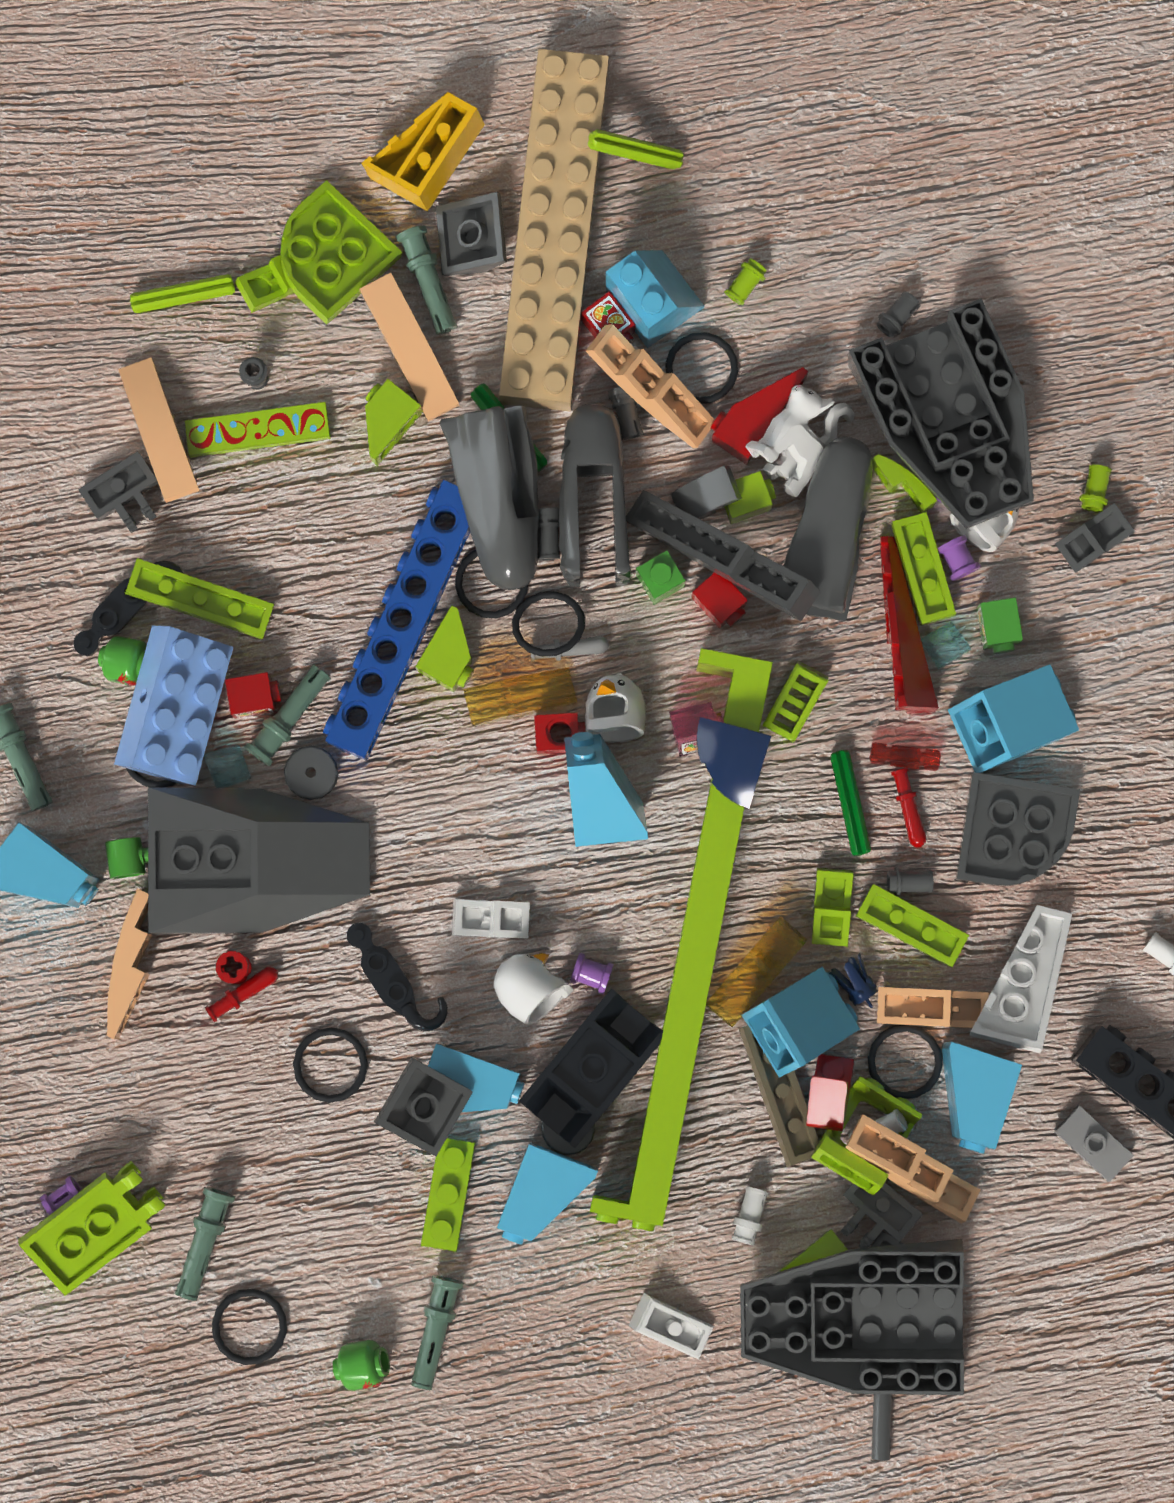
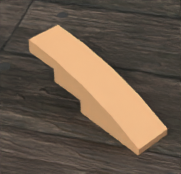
M389 273L360 288L361 295L377 322L378 328L395 357L396 363L417 402L421 405L428 422L460 406L392 274Z
M613 324L605 325L586 349L589 356L631 398L661 424L692 448H698L711 430L715 419L674 373H665L643 348L635 349Z
M152 357L118 369L165 502L168 503L200 491Z
M138 888L123 922L112 964L107 1007V1036L112 1039H120L150 976V973L138 968L153 936L140 929L148 913V893Z
M878 987L877 1023L972 1029L990 993Z
M863 1114L860 1116L845 1148L889 1175L888 1179L928 1205L961 1224L966 1222L980 1189L952 1174L954 1170L926 1155V1149Z

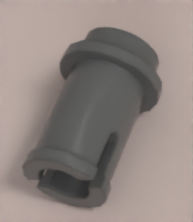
M904 291L886 313L883 312L878 316L877 327L888 337L892 338L895 334L900 335L903 331L902 326L920 308L919 301L912 294Z
M256 357L244 360L239 368L240 378L248 386L251 385L253 390L263 389L267 385L269 379L268 369L263 360ZM259 372L256 376H251L253 373Z
M895 867L894 871L887 872V890L890 893H894L895 896H900L901 892H933L932 870L901 871L899 867Z

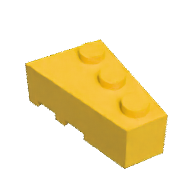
M449 92L413 120L414 124L401 135H395L387 141L388 145L372 158L369 156L361 163L371 180L427 212L485 125L476 107Z

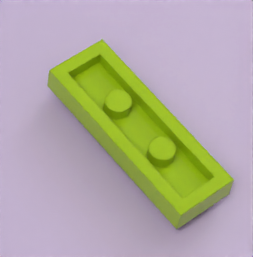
M927 512L892 521L891 526L920 626L956 616Z
M875 884L871 885L855 915L857 918L949 967H953L969 937L963 931Z
M447 1138L438 1152L433 1169L421 1246L457 1252L475 1142Z

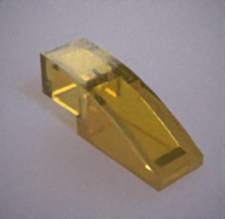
M569 667L463 689L473 727L505 719L511 720L578 703Z
M780 916L708 999L706 1006L729 1026L733 1027L742 1017V1014L752 1006L808 939Z

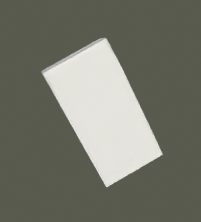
M646 1293L642 1295L629 1324V1327L636 1332L698 1360L714 1328L713 1325Z

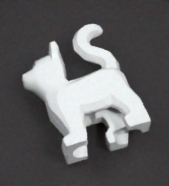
M796 385L792 388L786 408L772 419L763 438L759 441H750L745 446L752 457L756 458L761 455L769 462L762 469L769 479L773 480L782 477L787 480L784 491L794 497H797L810 481L826 445L837 438V422L842 416L848 422H852L855 418L850 405L839 403L832 406L835 402L831 398L822 399L815 391L802 385ZM831 407L824 418V433L818 438L807 425L808 421ZM782 453L779 460H777L775 463H772L778 458L779 454Z

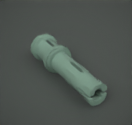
M416 226L402 231L396 238L398 243L403 244L409 261L406 264L408 270L416 275L424 301L433 321L436 335H441L456 329L458 326L452 315L435 268L438 259L436 254L430 250L425 236L427 233L426 226Z
M313 664L275 716L265 719L263 721V729L253 742L247 743L244 746L250 754L269 767L273 763L271 758L284 742L290 741V736L292 735L290 730L325 684L331 679L328 674L323 670L319 671V668Z
M7 703L0 706V752H5L33 812L50 805L53 801L24 743L27 735L24 730H20L11 712L14 707L12 703Z
M204 1187L202 1192L205 1198L199 1216H195L193 1220L196 1232L187 1254L180 1281L174 1293L177 1296L192 1301H197L217 1235H221L225 1231L226 1226L223 1222L229 1203H233L235 1200L234 1195L209 1187Z
M432 1275L431 1281L434 1283L429 1305H425L423 1311L427 1321L411 1381L412 1386L425 1390H432L448 1323H452L456 1317V1313L453 1310L458 1290L463 1289L464 1285L459 1280L439 1275Z

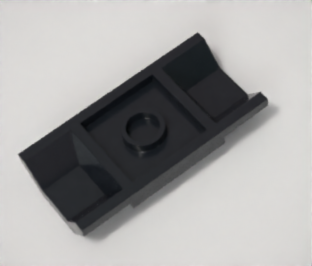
M611 988L521 1097L519 1102L576 1148L661 1044L663 1030L640 1014Z

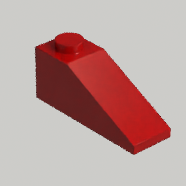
M802 367L734 404L728 413L721 411L711 426V429L715 431L712 436V442L747 465L752 455L745 446L750 441H759L763 438L772 419L786 408L792 388L796 385H802L809 371Z

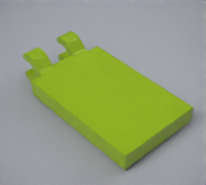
M132 1161L123 1166L113 1179L106 1172L18 1239L19 1246L64 1296L150 1231L152 1227L148 1219L165 1207V1203L162 1201L164 1197L155 1187L145 1192L139 1201L129 1191L143 1180L139 1175L141 1171Z

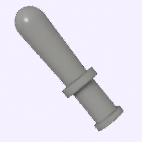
M603 636L583 638L571 650L560 655L542 657L530 653L531 662L555 657L556 661H560L561 657L602 654L608 650L609 642ZM555 639L552 644L536 645L534 647L555 649L566 644L568 641L559 643V639Z

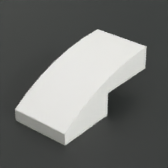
M454 899L452 936L528 939L530 902Z

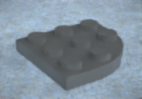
M972 772L955 880L993 886H1012L1033 880L1048 871L1059 861L1071 841L1075 827L1080 789Z

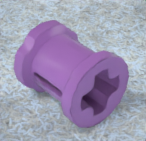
M966 535L957 537L937 548L938 553L943 554L952 572L950 575L952 581L961 579L981 568L979 562H974L966 545L968 540Z
M579 953L569 983L574 985L577 982L597 988L598 993L604 995L614 964L608 963L604 965L587 959L585 954Z
M72 1176L66 1178V1184L49 1196L44 1194L40 1197L41 1203L49 1215L83 1190Z

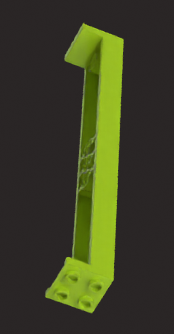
M701 648L696 672L731 678L722 723L759 732L773 662ZM710 783L662 1028L663 1034L658 1049L629 1201L594 1195L590 1207V1212L597 1213L596 1220L618 1224V1219L623 1218L633 1220V1228L653 1232L655 1225L663 1226L744 812V807L723 796L712 783Z

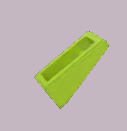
M797 660L762 726L794 743L825 688L829 677ZM798 675L817 684L815 689L813 690L797 681ZM791 688L809 696L810 698L807 703L790 694ZM787 701L802 709V713L798 715L783 707V702ZM777 713L796 723L795 726L791 728L776 720Z

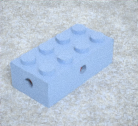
M152 625L114 765L168 781L196 786L233 646L171 626Z

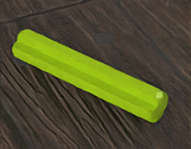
M599 129L591 131L588 136V147L591 150L673 170L680 168L683 164L684 154L680 149Z
M225 274L135 292L130 295V303L134 313H142L232 295L235 293V286L232 276Z

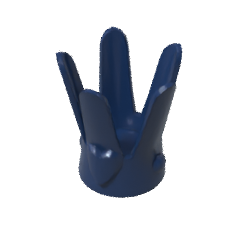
M860 953L858 954L860 966L854 957H850L844 965L850 981L838 969H831L829 974L849 994V1000L853 1002L854 1006L866 1001L869 1007L873 1008L868 998L877 993L878 990L872 978L867 975Z

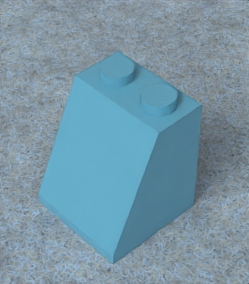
M635 250L606 271V293L610 291L635 323V333L647 349L704 308L703 303L663 250Z
M1050 664L982 690L948 709L976 773L986 772L1079 731L1075 714L1069 707L1062 692L1060 680L1054 674Z
M579 732L572 735V737H565L575 847L648 839L643 801L601 734L593 735L590 732Z
M18 823L0 846V891L79 908L81 904L88 905L99 890L95 886L100 880L98 877L29 826Z
M823 966L742 1014L778 1077L804 1066L860 1030L856 1023L858 1019L855 1011L849 1004L844 1003L838 993L839 987L835 978L829 972H826Z
M944 1042L942 1058L952 1137L961 1139L959 1147L984 1154L986 1148L996 1150L1022 1065L961 1044Z
M441 1044L435 1045L428 1064L431 1068L473 1091L462 1112L507 1109L511 1102L518 1104L525 1085L524 1082L519 1081L521 1073Z
M530 1142L497 1226L498 1229L503 1230L502 1237L521 1245L524 1239L532 1241L596 1178L598 1168Z

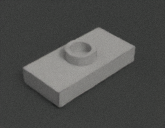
M1079 1105L1054 1131L1059 1138L1107 1182H1111L1134 1156Z

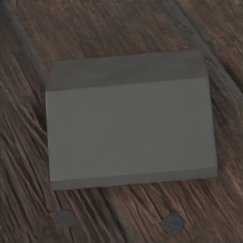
M493 192L436 206L442 275L453 276L484 273L507 262L501 193Z
M411 1057L374 1123L437 1156L473 1091Z

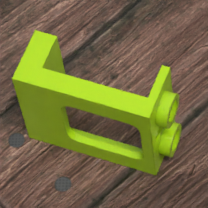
M859 1076L850 1088L844 1128L860 1102H866L886 1115L898 1109L904 1116L908 1127L906 1131L898 1134L906 1139L913 1126L921 1119L923 1114L915 1110V1106L907 1099L895 1098L884 1091V1087L876 1080L871 1078L864 1079ZM826 1129L811 1158L871 1195H875L883 1187L889 1175L845 1148L846 1144L841 1140L842 1131Z

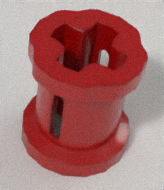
M227 951L218 958L216 972L218 977L224 982L241 984L251 974L252 964L250 959L242 953ZM232 958H234L235 962L242 963V969L237 970V977L235 978L232 973L225 971V967L231 965Z

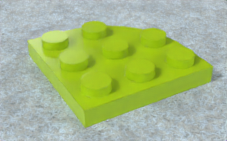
M326 180L303 200L290 215L282 235L280 256L285 278L293 292L327 325L361 294L360 288L377 280L401 258L402 251Z

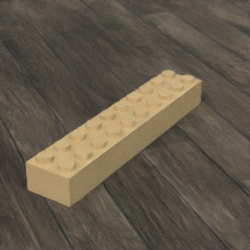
M538 49L499 393L502 405H523L530 408L571 412L599 162V151L591 150L588 147V136L591 131L596 129L602 130L609 56Z

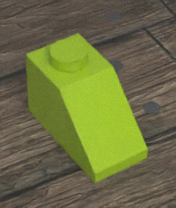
M389 379L383 385L377 383L365 398L368 401L365 405L369 455L377 467L423 413L421 405Z
M451 605L415 668L419 673L455 692L458 685L462 688L466 686L474 669L470 667L472 659L459 610Z

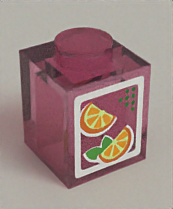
M711 701L669 712L670 724L679 757L698 752L697 728L700 717L724 723L721 712L714 713Z

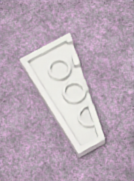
M1040 905L1036 906L969 1036L1041 1054L1072 913Z

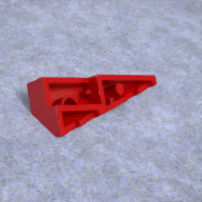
M880 536L887 644H891L895 711L906 710V714L935 712L939 707L895 538L892 536Z

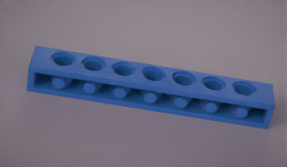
M445 480L442 481L439 488L434 486L426 502V506L430 507L425 520L419 519L415 525L411 536L415 543L411 552L404 551L397 566V571L401 572L397 583L396 585L389 584L382 603L386 604L381 618L378 616L374 617L367 633L368 636L372 637L366 650L362 648L359 650L353 663V668L357 669L352 682L346 681L338 697V701L342 702L337 715L331 713L323 730V733L327 735L325 741L329 745L365 761H368L470 535L458 487ZM443 514H450L456 519L455 525L449 530H441L436 526L437 519ZM429 546H434L441 550L440 558L432 563L425 562L421 558L423 550ZM416 578L424 580L426 582L425 591L420 595L408 593L407 585L411 580ZM399 611H407L412 615L410 624L404 628H398L392 624L393 616ZM385 643H391L397 647L395 657L387 661L378 657L380 646ZM372 675L380 677L382 679V687L379 691L367 693L363 690V683L367 677ZM356 708L365 709L368 715L366 722L360 726H353L348 721L350 712Z

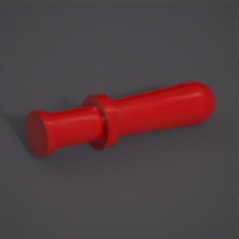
M904 768L890 773L895 780L899 795L895 798L896 802L900 801L909 842L912 846L919 848L926 843V833L914 797H917V793L912 792L907 773L909 770Z
M271 966L265 967L232 992L229 989L225 991L226 996L211 1006L207 1005L205 1007L214 1022L218 1021L217 1018L234 1007L236 1010L241 1007L240 1003L275 983L278 979L277 969Z

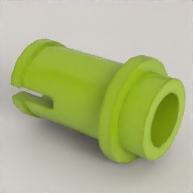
M751 258L747 263L743 262L741 264L743 269L724 292L731 300L741 306L744 305L745 300L759 281L764 282L766 279L764 274L767 270Z
M1092 464L1088 468L1089 473L1085 492L1080 495L1079 500L1082 502L1081 507L1092 512H1102L1103 506L1108 504L1105 496L1112 469L1107 466Z

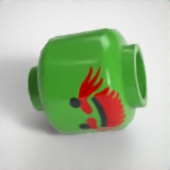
M115 636L109 640L107 645L103 646L98 654V664L102 667L104 677L111 682L136 686L147 644L142 640Z
M374 1340L346 1343L339 1349L338 1357L333 1360V1373L336 1380H341L343 1386L351 1391L379 1387L384 1381V1377L388 1376L390 1371V1361L386 1349L380 1347Z

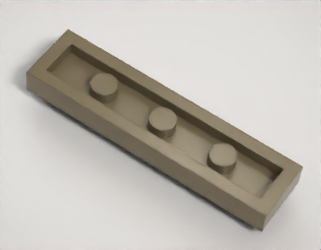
M747 1025L739 1028L786 1166H792L812 1159L811 1155L817 1147L819 1139L815 1128L806 1124L808 1108L795 1071L778 1077L750 1027Z

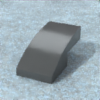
M723 465L702 475L671 493L675 507L700 520L715 514L716 510L742 499L729 465Z
M1113 503L1091 520L1055 543V545L1074 572L1077 573L1134 534L1135 530L1117 505Z

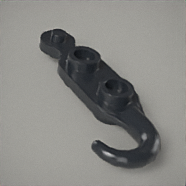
M164 560L154 563L184 573L180 566L174 562ZM130 578L122 581L96 608L92 616L91 629L76 635L73 644L77 653L82 656L95 654L99 649L102 637L118 634L145 606L147 601L125 594Z
M355 923L351 925L347 931V940L352 946L362 951L361 967L382 1001L405 1017L407 1022L417 1030L433 1031L439 1028L445 1022L448 1014V1006L443 997L438 998L439 1012L433 1019L423 1018L417 1011L412 985L392 954L387 949L375 946L372 943V932L366 924Z

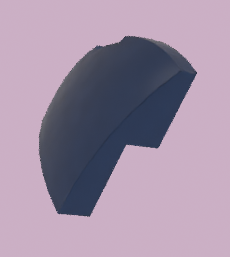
M700 717L697 728V749L701 764L705 763L708 772L713 778L711 783L730 801L749 809L771 736Z

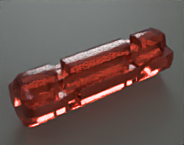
M876 742L872 743L869 759L872 764L884 765L885 762H890L889 766L913 769L924 766L923 770L937 771L940 766L941 754L938 750L925 749V752H921V748L892 745L891 748L886 747L887 744Z

